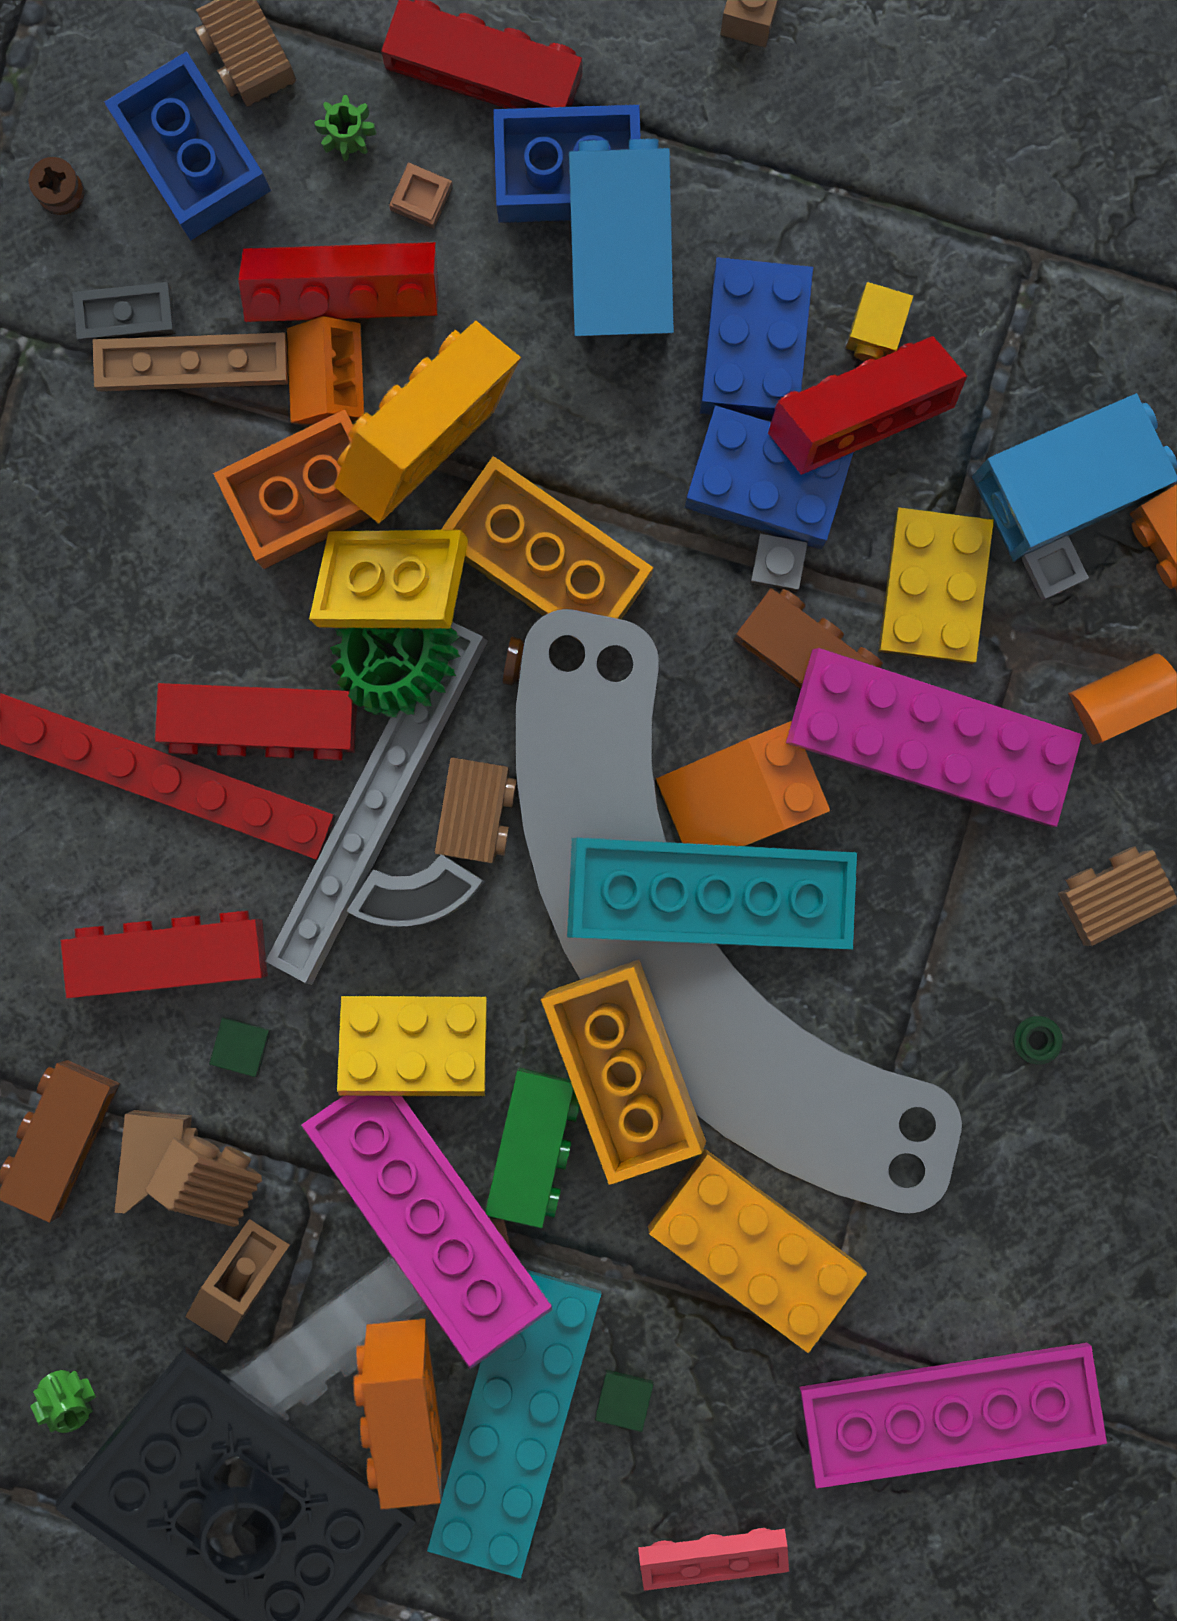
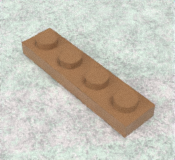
M285 333L93 340L94 388L97 391L289 384L288 345Z

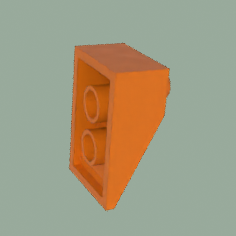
M792 721L656 778L681 843L746 846L830 811L806 750L786 744Z

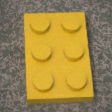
M898 507L895 514L878 652L968 664L976 663L994 520Z
M462 530L328 531L309 620L317 628H451L468 538Z
M341 996L337 1092L339 1096H485L487 998Z

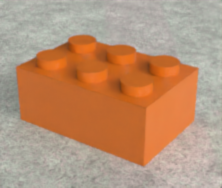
M342 410L213 473L255 561L263 569L327 539L328 531H344L370 518L367 513L334 487L341 469L337 461L342 452L352 442L348 434L353 424L346 410Z
M426 1318L366 1324L365 1345H357L356 1350L359 1375L354 1376V1396L356 1406H364L365 1417H361L360 1431L363 1448H370L372 1457L367 1458L369 1489H378L381 1509L441 1503L443 1438Z

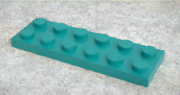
M572 838L567 937L853 950L857 853Z
M527 1269L526 1271L551 1304L552 1311L480 1362L427 1548V1552L520 1579L601 1297L600 1290Z

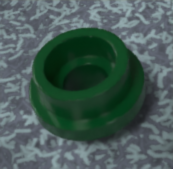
M1032 1016L1024 1019L1016 1027L1013 1035V1044L1017 1054L1024 1061L1035 1065H1042L1051 1062L1058 1056L1062 1048L1063 1037L1060 1028L1054 1021L1042 1016ZM1035 1031H1041L1045 1037V1043L1039 1049H1033L1029 1044V1037Z

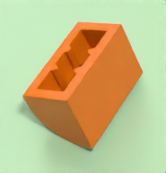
M322 316L287 328L291 423L316 424L342 410H346L351 421L358 420L364 414L360 323Z
M1158 653L1150 655L1068 693L1092 745L1104 742L1177 708V673L1162 655Z

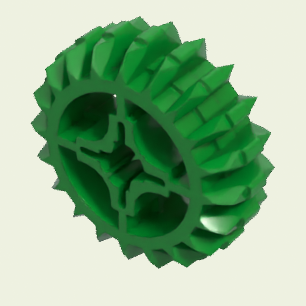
M335 628L337 636L342 638L341 643L330 647L332 654L340 658L331 665L334 673L340 676L337 684L342 691H350L348 697L353 700L352 703L359 707L364 706L365 710L371 714L380 715L382 712L388 717L397 718L401 710L407 715H415L417 702L425 707L432 706L429 694L433 690L438 693H446L444 685L440 683L444 676H456L454 669L448 665V661L461 657L458 650L451 645L459 639L457 631L453 628ZM389 643L395 647L397 652L404 657V661L395 657L393 652L386 647V644ZM407 675L402 680L394 683L400 676Z

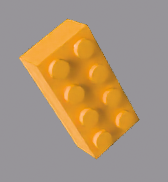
M476 320L462 333L454 330L438 350L439 355L431 360L425 357L412 371L408 384L403 388L398 384L392 387L380 402V410L373 416L368 413L363 414L349 431L348 437L352 439V442L342 452L337 461L341 469L334 487L379 524L494 413L521 359L518 354Z
M494 456L441 529L462 530L468 538L464 561L542 616L556 610L572 609L622 619L653 574L654 567Z
M640 959L548 991L541 1001L608 1184L611 1185L702 1154L706 1139Z
M704 1149L648 1225L649 1235L807 1353L810 1352L867 1274L861 1264L707 1149Z

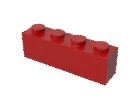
M398 0L381 50L385 69L506 109L572 107L582 77V57L576 56V52L570 47L559 43H550L549 46L531 41V38L526 33L514 28H505L504 31H500L486 26V23L477 16L468 13H460L459 16L443 12L438 5L429 0H413V2Z
M435 242L243 249L238 281L245 322L313 320L322 316L335 319L438 315L439 280Z
M934 336L915 344L911 342L906 343L898 348L896 352L877 360L874 358L868 359L853 370L839 376L830 375L819 384L801 392L793 391L786 394L775 406L768 434L802 475L955 408L967 379V374Z
M158 683L155 742L169 745L168 753L198 755V746L217 747L218 756L246 757V748L265 749L266 758L294 759L295 750L314 751V760L342 761L343 752L355 753L357 705L352 703L353 700L348 697L350 691Z
M249 911L219 913L220 923L201 925L200 916L172 918V928L153 930L152 921L124 923L123 933L105 935L104 926L74 929L75 938L61 940L66 998L268 977L267 962H265L266 951L262 919L249 920Z

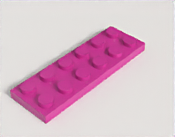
M821 648L812 649L786 744L1048 827H1057L1082 734Z
M342 1096L301 1124L305 1133L469 1369H472L552 1311L549 1301L402 1096Z
M1089 1343L799 1387L816 1489L1107 1444L1092 1346Z

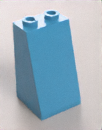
M658 139L628 140L629 150H609V141L604 140L580 141L579 151H569L575 336L674 333L670 148L659 149Z
M1137 393L991 456L974 473L972 478L1013 562L1064 536L1072 535L1170 488L1177 482V459L1168 446L1163 447L1155 431L1158 428L1156 416L1147 403H1141Z

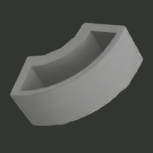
M441 854L427 869L411 876H391L378 870H372L347 909V912L365 921L385 926L397 927L426 924L446 917L460 909L479 891L485 881Z

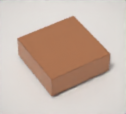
M408 162L390 202V210L434 229L452 190V181Z

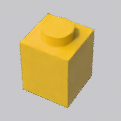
M867 282L862 292L845 348L855 351L854 356L862 361L872 358L877 360L896 352L913 295Z

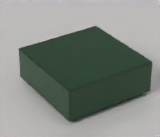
M222 1017L209 1065L257 1077L271 1029Z
M606 1369L595 1421L642 1432L654 1385L653 1381Z

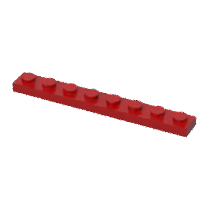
M0 693L1 745L318 860L325 846L336 816L334 814Z

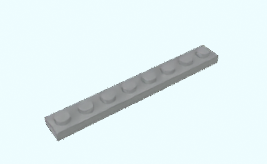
M452 622L451 628L457 631L459 639L451 645L458 650L461 657L448 661V665L454 669L456 676H444L440 683L444 685L446 693H438L433 690L429 694L432 706L425 707L417 702L415 715H407L400 710L397 718L390 717L265 961L304 983L313 984L349 914L347 909L365 883L488 642L483 636Z

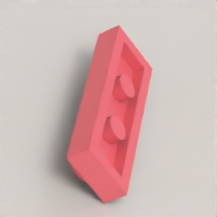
M758 1528L751 1530L747 1534L724 1537L711 1534L703 1536L699 1540L677 1543L658 1541L651 1546L638 1547L644 1591L789 1572L785 1529L770 1530Z

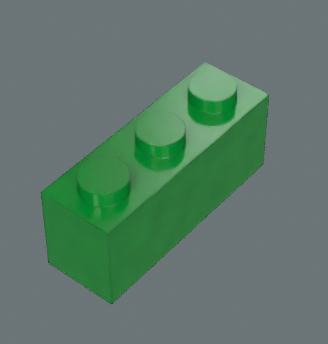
M518 1068L485 1211L487 1216L538 1228L543 1227L545 1216L555 1217L561 1189L552 1187L556 1168L566 1169L572 1142L562 1139L566 1120L576 1122L580 1107L576 1094L573 1092L574 1088L570 1079Z

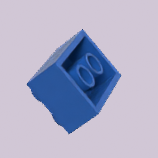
M187 51L104 101L190 241L271 191L263 172Z
M639 105L493 109L496 207L499 223L571 220L569 151H579L580 141L600 140L609 141V150H629L628 140L640 139Z
M716 258L700 414L712 415L716 405L755 418L772 421L778 401L790 392H801L813 267Z
M715 405L684 508L781 538L808 542V546L822 549L830 532L854 452L801 475L768 434L771 422Z

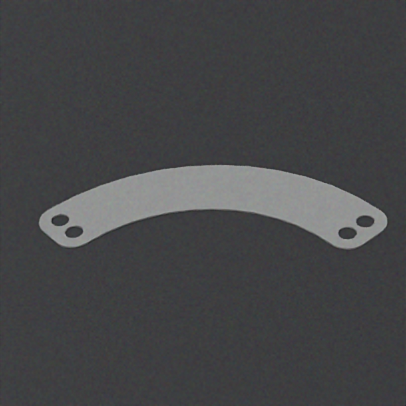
M572 609L556 610L544 615L531 627L524 642L516 701V776L524 835L539 891L562 948L580 980L640 959L696 1115L727 1139L779 1170L843 1197L898 1213H917L932 1207L943 1197L949 1186L962 1130L958 1106L945 1090L928 1082L878 1068L841 1052L804 1030L768 1002L735 969L717 944L567 937L572 838L666 842L657 808L652 768V715L659 672V655L655 643L649 634L632 622ZM563 635L576 637L581 641L585 649V659L582 665L571 672L557 669L549 657L551 644L555 639ZM611 645L624 647L629 651L633 659L632 672L626 679L619 682L606 680L601 676L597 668V659L600 652ZM913 1107L927 1109L932 1113L936 1121L934 1133L931 1137L921 1142L907 1139L899 1128L902 1114ZM904 1153L916 1155L925 1166V1175L922 1181L910 1188L896 1185L889 1176L891 1161L896 1156Z

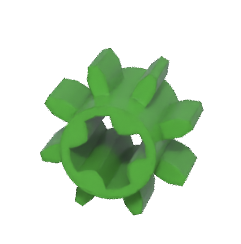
M344 95L342 102L333 106L327 102L323 103L326 111L325 120L315 121L317 133L327 135L321 143L324 151L327 153L336 148L341 152L344 161L348 160L349 153H354L358 150L367 154L366 136L376 135L374 123L363 122L370 114L367 104L364 103L356 108L350 104L348 95ZM344 123H352L348 127L347 134H339V131L343 130Z
M60 1370L48 1374L40 1381L37 1389L33 1391L37 1401L31 1405V1409L38 1425L47 1423L50 1432L56 1430L60 1433H67L80 1428L87 1421L89 1414L93 1411L89 1402L96 1398L88 1378L80 1380L76 1371L70 1373L69 1371Z

